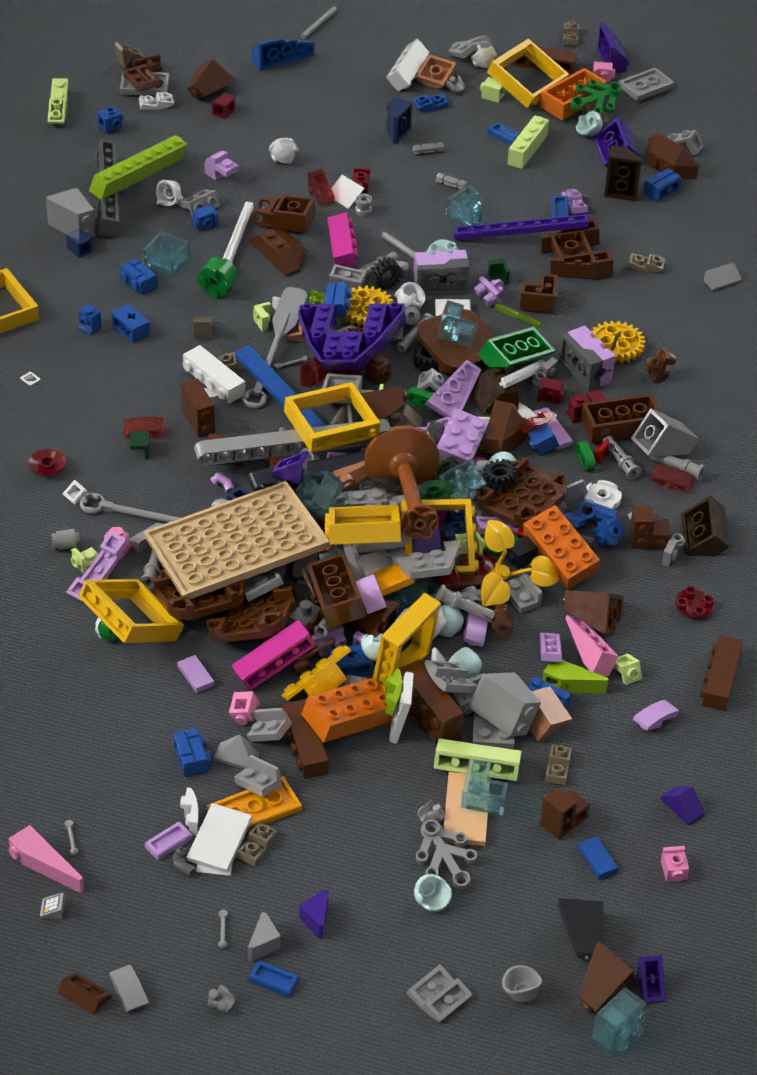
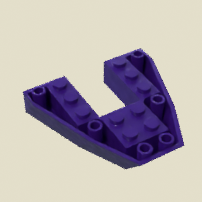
M397 302L391 304H370L363 332L335 331L337 324L335 304L306 303L300 305L298 311L307 343L324 370L362 369L385 348L406 323L405 303L399 304Z

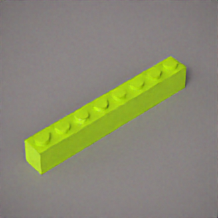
M174 135L95 174L89 191L103 200L182 160L188 144L182 138Z

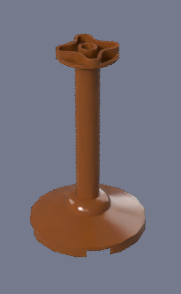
M411 425L394 426L389 428L390 431L371 440L365 452L364 466L370 480L380 489H385L392 493H404L408 510L403 513L400 519L403 535L413 539H429L433 536L439 525V517L434 509L422 504L418 485L433 478L439 466L440 453L435 441L425 430Z

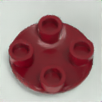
M687 586L675 598L677 609L683 615L690 618L702 619L708 617L714 609L713 596L697 590L693 586Z

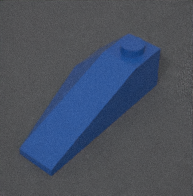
M276 39L264 41L251 49V62L259 71L308 58L314 56L315 43L314 41Z

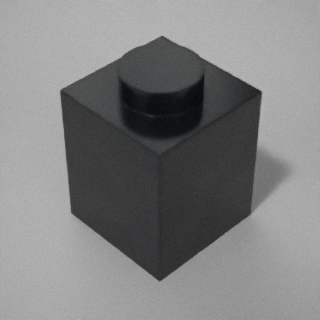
M524 536L516 540L512 548L507 549V560L517 569L531 564L532 560L537 557L538 547L528 536Z

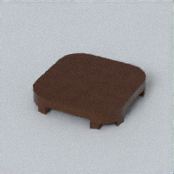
M456 309L421 322L417 330L416 343L417 345L422 344L439 364L438 370L442 374L444 371L454 374L466 360L476 366L484 364L478 354L486 341L496 336L477 314L467 309Z
M521 457L522 461L511 462L515 463L518 476L517 485L513 489L508 488L506 492L504 489L502 492H499V490L495 492V490L479 484L476 488V499L479 509L518 527H523V523L550 507L558 506L567 496V482L564 479V474L558 472L556 475L529 465L528 458Z
M165 569L159 571L160 575L153 579L155 596L169 615L179 620L196 619L232 609L242 604L245 599L243 581L227 585L194 599H189L187 596L182 597Z
M284 583L249 602L245 596L244 602L239 606L215 613L213 619H208L206 623L211 638L217 642H230L265 638L279 633L287 625L296 603L292 586H285Z

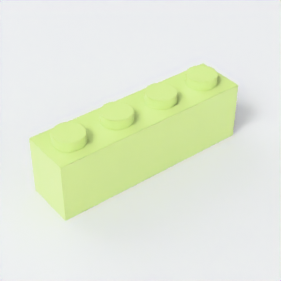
M534 115L510 146L508 165L523 169L548 136V119Z
M439 739L435 752L434 769L517 781L522 751Z

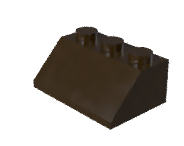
M611 146L604 197L637 201L642 159L627 147Z
M494 367L491 370H486L473 386L470 394L483 415L491 414L495 400L513 403L517 407V411H519V391L516 386L512 385L504 388L503 385H499L501 378L508 375L504 368Z
M709 496L681 513L683 537L685 539L684 549L687 556H716L729 548L725 507L714 497Z

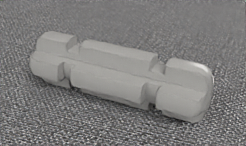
M443 142L413 146L414 155L444 151Z
M439 173L436 177V182L444 183V185L454 188L458 187L460 190L467 188V181H459L460 179L445 176L442 173Z

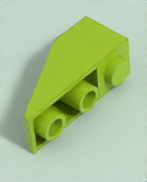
M562 660V662L550 661L543 672L542 680L568 693L606 694L609 678Z

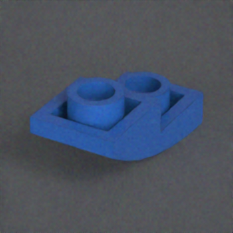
M443 93L429 98L428 94L413 99L419 111H434L449 107L448 100Z

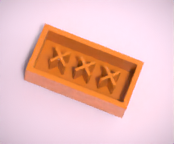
M584 68L541 91L540 107L563 121L597 102L596 100L583 105L581 110L574 111L570 105L573 97L585 98L591 95L585 92L577 94L575 92L577 84L581 83L587 86L590 79H596L604 84H607V81Z
M556 505L523 523V535L528 536L538 547L537 553L540 556L548 557L554 563L559 573V581L567 590L599 572L600 559Z
M374 677L309 696L301 713L323 743L389 723L392 717L385 713L387 704L384 702L387 696Z

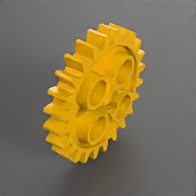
M358 286L357 290L352 287L353 297L349 299L351 309L348 310L347 316L343 318H345V322L351 321V325L357 323V327L361 324L365 325L370 304H391L393 299H391V295H386V291L381 292L380 288L374 290V286L371 289H368V286H365L364 289Z
M610 321V324L604 322L603 325L598 324V327H593L592 332L595 335V339L602 341L605 349H609L614 353L615 364L617 361L623 364V360L629 363L630 358L636 360V356L641 357V353H644L646 341L645 336H642L643 332H638L639 328L633 329V325L627 326V322L620 324V321H617V324H614L613 321Z

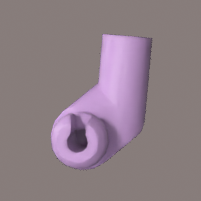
M215 473L211 477L212 483L215 485L221 483L227 494L235 489L231 479L225 475Z

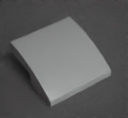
M425 661L426 669L432 680L444 692L475 693L477 685L467 679L469 670L459 663Z
M441 964L406 992L423 1011L438 1022H441L473 995L458 978L454 980Z

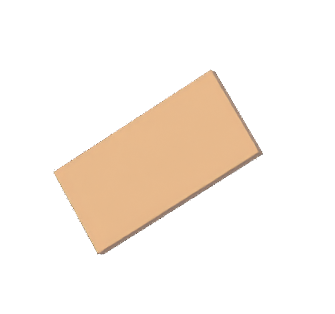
M449 772L444 829L456 833H465L467 835L466 845L485 846L490 777ZM443 838L444 843L455 844L453 840ZM458 838L457 840H458V841H463L464 839H463V838Z

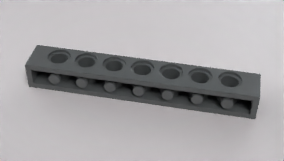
M99 140L95 152L96 174L117 164L116 142ZM118 192L103 200L96 196L97 231L100 235L115 236L119 224Z

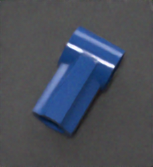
M591 499L583 500L579 506L581 517L598 522L603 519L615 518L617 510L595 503ZM588 504L592 506L593 511L585 513L582 507Z

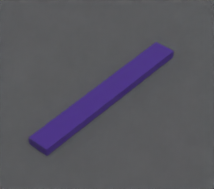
M588 214L459 226L455 227L454 238L455 240L588 228L589 219Z

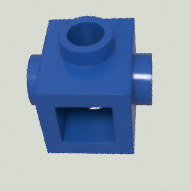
M114 106L98 111V126L105 133L121 128L122 112L118 111Z
M618 517L603 519L597 523L598 527L592 530L600 547H613L619 543L620 538L627 534Z

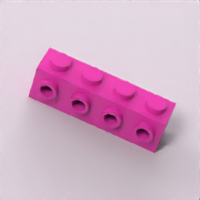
M347 212L327 217L335 264L349 268L357 266L356 259L359 258L352 218H348Z
M297 620L231 666L250 692L314 648L316 644L309 632Z

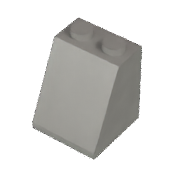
M78 188L46 197L48 224L51 227L65 234L80 228L91 238L95 237L94 209Z
M650 408L631 438L650 457L690 454L699 440L682 422Z
M515 672L482 674L469 708L509 736L527 735L541 702Z

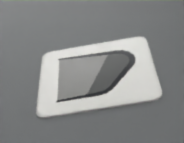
M28 372L20 377L28 385L41 380L32 372Z

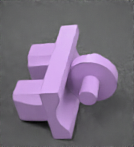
M483 275L479 277L480 284L474 287L476 295L481 297L487 293L483 300L488 307L494 303H497L499 306L502 305L503 301L500 299V293L504 292V282L501 279L489 282Z
M342 625L331 628L326 636L318 637L315 633L311 636L316 644L311 650L334 640V644L317 652L321 657L328 655L329 649L332 646L336 648L338 646H346L344 627Z

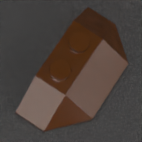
M661 133L648 138L646 152L649 166L661 172L669 168L674 173L680 175L681 179H697L699 164L694 161L685 147Z
M270 229L249 239V242L284 276L288 277L301 271L305 248L287 231Z

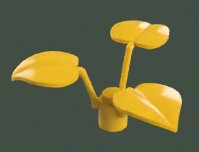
M487 521L485 530L486 545L493 552L499 553L502 551V555L498 562L495 563L496 567L490 570L489 574L483 579L481 599L484 607L501 605L509 600L511 595L510 587L504 580L513 575L532 572L531 581L540 587L552 586L559 580L556 566L545 556L534 558L531 562L532 568L510 572L509 568L502 565L501 562L507 553L506 549L514 546V534L507 525L500 521Z

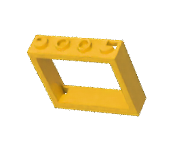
M529 38L493 60L487 70L491 77L526 108L532 105L535 106L541 100V91L567 78L569 75ZM524 55L554 80L534 94L504 69Z
M7 268L0 270V288L5 287L22 307L21 310L0 317L1 334L39 320V308Z
M353 382L285 397L284 412L311 453L379 437L380 421ZM349 399L364 421L314 433L300 410Z
M471 499L422 500L423 505L434 510H465L468 566L455 567L459 570L461 576H474L475 572L479 570L478 560H475L474 554L477 553V541H474L473 535H476V523H472V517H475V506H471ZM405 500L401 501V517L408 510ZM412 539L405 542L406 545L403 546L405 556L412 554Z
M399 505L329 507V513H325V539L329 538L330 545L401 542Z
M139 579L86 580L78 596L123 643L177 641L184 627V624L179 619L169 615L158 598ZM111 599H130L153 623L135 624Z
M426 593L381 637L373 677L385 692L387 687L384 684L389 674L393 676L396 668L399 669L419 659L423 661L430 653L441 603ZM413 635L412 643L401 653L402 645Z

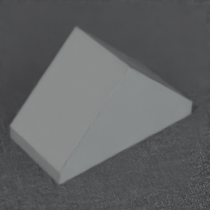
M261 913L248 945L249 961H255L281 949V936L267 913Z

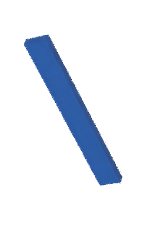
M250 345L235 352V357L283 408L285 397L297 395ZM310 408L300 410L310 427L327 426Z

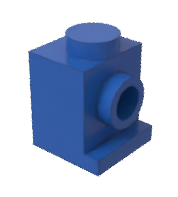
M211 205L193 210L192 225L199 231L213 226L215 228L219 227L218 213Z
M87 304L78 311V330L91 336L102 327L101 311Z

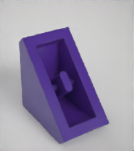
M306 450L278 461L272 471L273 475L299 484L306 473L309 452Z
M693 786L675 787L660 796V799L688 826L702 818L705 814Z
M329 890L321 891L300 904L299 919L318 939H323Z
M662 955L639 957L636 979L643 1003L665 1001Z

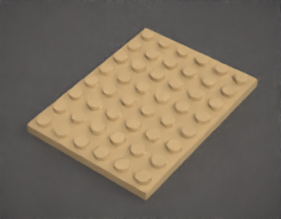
M286 481L144 531L147 542L182 597L187 596L189 599H194L200 595L213 592L219 588L248 579L254 575L267 572L273 568L286 565L331 547L329 539H325L324 532Z

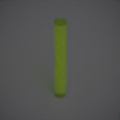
M495 304L494 309L535 327L541 328L542 322L502 304Z

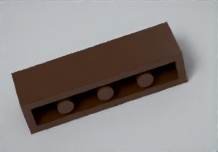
M538 46L569 75L574 73L577 52ZM525 55L513 62V66L541 70Z
M719 636L718 642L713 643L711 654L714 657L709 658L707 668L710 669V672L706 671L703 682L707 683V685H702L700 697L703 698L702 706L726 712L743 641Z
M306 699L282 704V708L293 723L286 731L285 736L287 740L291 741L290 749L292 756L296 755V767L298 771L302 772L304 779L328 774V758L322 741L301 714Z

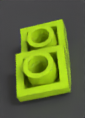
M397 668L393 676L388 675L384 684L387 687L385 692L387 697L384 702L387 704L385 713L391 716L396 708L402 688L401 672Z

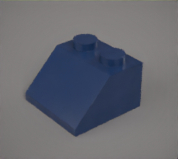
M395 97L390 101L386 108L388 111L386 119L387 132L393 144H397L408 133L412 122V102L399 97Z

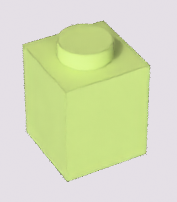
M488 77L480 86V91H482L481 98L499 103L504 96L505 88L494 78Z

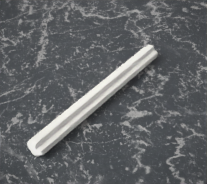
M245 202L223 258L231 262L234 259L253 211L254 204L252 202Z
M541 359L501 378L499 385H503L504 388L512 386L540 372L542 365L546 362Z

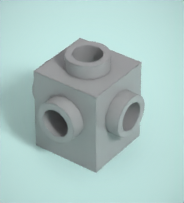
M431 368L427 372L424 371L420 374L417 388L435 393L444 384V378L440 373Z

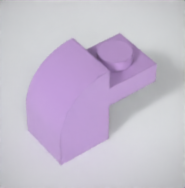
M220 151L205 160V174L214 180H218L223 176L228 177L239 171V165L228 159L227 152Z
M374 574L355 581L368 614L386 607Z

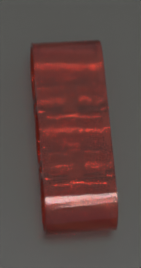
M316 356L302 364L299 368L300 384L303 387H312L325 379L327 373L333 374V370L323 369Z

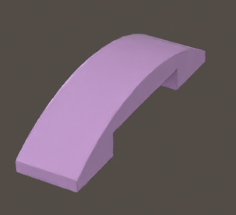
M111 531L100 545L101 552L84 575L74 580L66 593L83 602L78 596L85 581L106 580L120 559L127 539Z

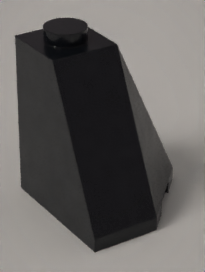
M559 898L558 910L577 957L582 958V961L590 962L598 941L602 943L604 902Z

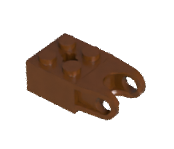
M284 194L282 197H263L258 202L259 208L252 212L251 219L260 226L306 233L316 216L315 198ZM262 202H267L270 206L265 208ZM255 214H261L263 220H258Z

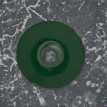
M430 480L418 485L421 500H440L452 494L453 486L444 480Z

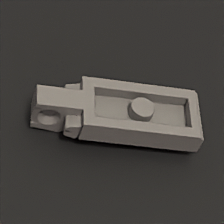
M385 489L334 493L333 497L334 507L365 506L368 503L387 505Z

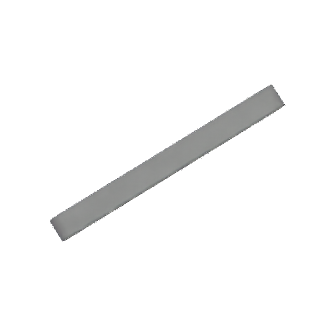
M378 419L380 421V436L390 431L389 428L391 426L386 419ZM359 422L344 423V424H335V425H327V426H319V427H311V428H312V430L314 431V433H316V432L325 431V430H329V429H333V428H337V427H342V426H346V425H350V424H354V423H359ZM295 429L204 440L196 443L194 451L199 464L208 466L296 455L302 449L308 447ZM372 439L321 451L368 446Z

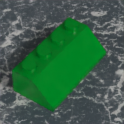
M534 327L488 339L478 355L488 367H510L553 354L555 349Z

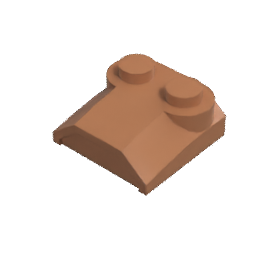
M429 54L415 78L425 86L435 89L443 88L446 81L451 76H455L457 63Z
M365 461L333 471L329 493L359 491V485L370 479L364 466Z

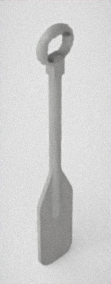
M287 287L282 293L272 320L275 338L265 361L270 367L281 339L297 325L300 305H304L307 299V292L303 289ZM259 381L256 382L254 389L246 391L242 397L243 403L251 409L261 408L267 403V396L263 392L264 387ZM250 395L261 396L260 403L248 402Z
M98 493L86 494L80 500L81 510L88 514H97L101 511L112 513L113 511L167 523L180 519V517L117 505L114 502L105 501V498ZM88 499L100 500L98 507L94 509L88 506L85 507Z

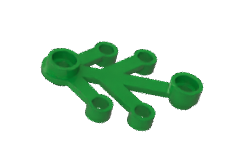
M590 79L587 86L579 83L575 88V92L577 94L585 92L591 95L585 98L573 97L570 103L571 108L574 111L582 109L583 105L597 100L593 111L599 112L601 116L603 113L604 97L609 96V102L605 106V111L612 113L615 109V98L621 95L622 87L617 82H611L607 85L598 82L596 79Z

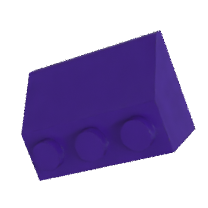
M600 22L597 45L603 62L613 63L612 69H615V73H625L627 66H629V58L626 57L621 40L604 22Z
M618 117L593 137L605 167H608L611 146L627 147L637 156H640L630 128Z

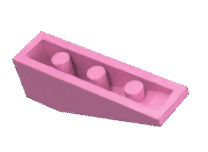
M567 615L566 621L584 665L589 671L609 677L618 655L590 625L575 616Z
M30 825L9 838V853L13 859H18L24 866L79 893L84 892L83 877Z

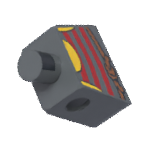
M302 600L300 606L290 615L288 626L299 620L312 636L315 633V627L323 619L322 609L312 604L309 600Z

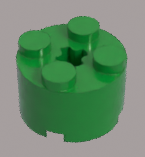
M213 257L199 272L197 283L211 298L222 297L236 283L238 278L236 276L237 269L228 259L223 258L222 260L218 259V257Z

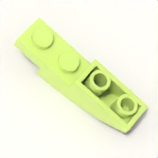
M52 78L48 124L65 123L68 105V79Z

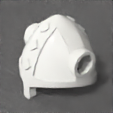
M477 45L478 51L472 54L470 58L475 68L479 66L488 69L494 58L497 57V54L492 45L482 49L480 45Z
M291 138L277 139L269 147L275 163L279 161L284 164H291L296 152L299 151Z
M161 180L158 182L156 187L157 205L172 206L179 204V201L183 200L179 183L172 180Z
M414 282L404 283L394 295L397 297V303H405V309L415 307L419 310L425 302L423 289Z

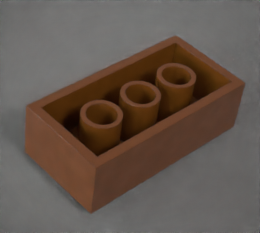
M652 393L582 403L581 422L591 444L603 442L607 436H612L614 440L632 438L650 408L660 412V409Z
M345 553L307 564L328 628L337 627L341 624L366 617L363 602Z
M419 659L400 667L402 681L406 672L414 673L411 706L408 712L416 718L420 728L428 733L432 743L437 745L439 739L461 741L464 713L449 694L436 685L423 662Z

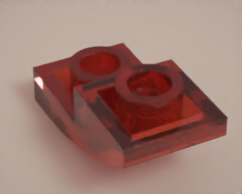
M539 412L537 417L527 419V422L521 426L522 432L529 433L549 423L557 416L556 413Z
M147 416L124 420V436L130 438V431H149V437L163 434V418Z
M656 464L650 480L665 488L672 485L687 493L694 475L674 467Z

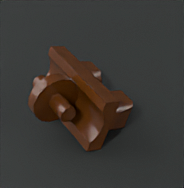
M160 54L133 60L134 67L146 64L150 67L151 72L163 70Z
M660 347L656 356L647 358L645 361L646 371L653 377V383H658L661 378L667 379L670 372L667 365H674L677 361L675 355L668 353L665 347Z
M507 605L495 606L492 629H495L497 637L506 639L512 633L513 617L512 614H508Z

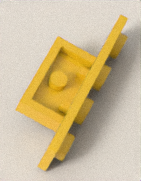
M345 645L335 648L329 658H323L316 664L315 669L311 672L303 673L300 676L301 680L296 684L288 685L281 695L283 699L290 700L302 689L308 696L336 689L347 680L336 663L347 655L351 649Z

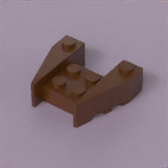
M589 219L588 228L561 230L555 234L551 232L541 236V254L553 252L555 258L550 259V274L558 275V277L577 278L613 276L614 260L609 249L592 252L590 247L599 245L600 228L596 219Z

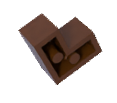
M541 273L540 284L522 282L520 309L554 313L558 275Z
M633 506L629 528L631 548L665 549L672 536L669 519H654L652 506Z
M557 787L552 792L546 793L543 797L540 825L559 840L588 818L590 804L572 789L566 793Z

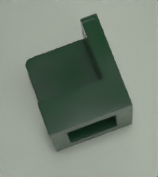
M506 259L489 260L488 276L490 282L491 280L501 279L504 285H509L510 270Z
M130 431V449L145 450V459H149V431Z

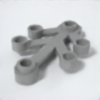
M434 819L425 821L421 826V835L424 839L420 850L416 852V862L421 865L428 862V850L433 841L436 850L430 867L426 869V875L434 872L439 876L438 869L443 858L453 875L454 887L458 890L467 889L470 885V875L468 872L460 870L452 857L454 855L464 858L468 864H473L477 861V852L474 849L459 848L467 844V835L463 832L456 833L442 829L441 824ZM442 838L453 840L456 846L445 844ZM458 838H463L464 840H463V841H458L457 839H458ZM471 854V855H473L474 857H473V858H468L467 856ZM424 855L426 858L420 859L419 856ZM461 880H462V881H464L465 883H464V884H459L458 881H461Z

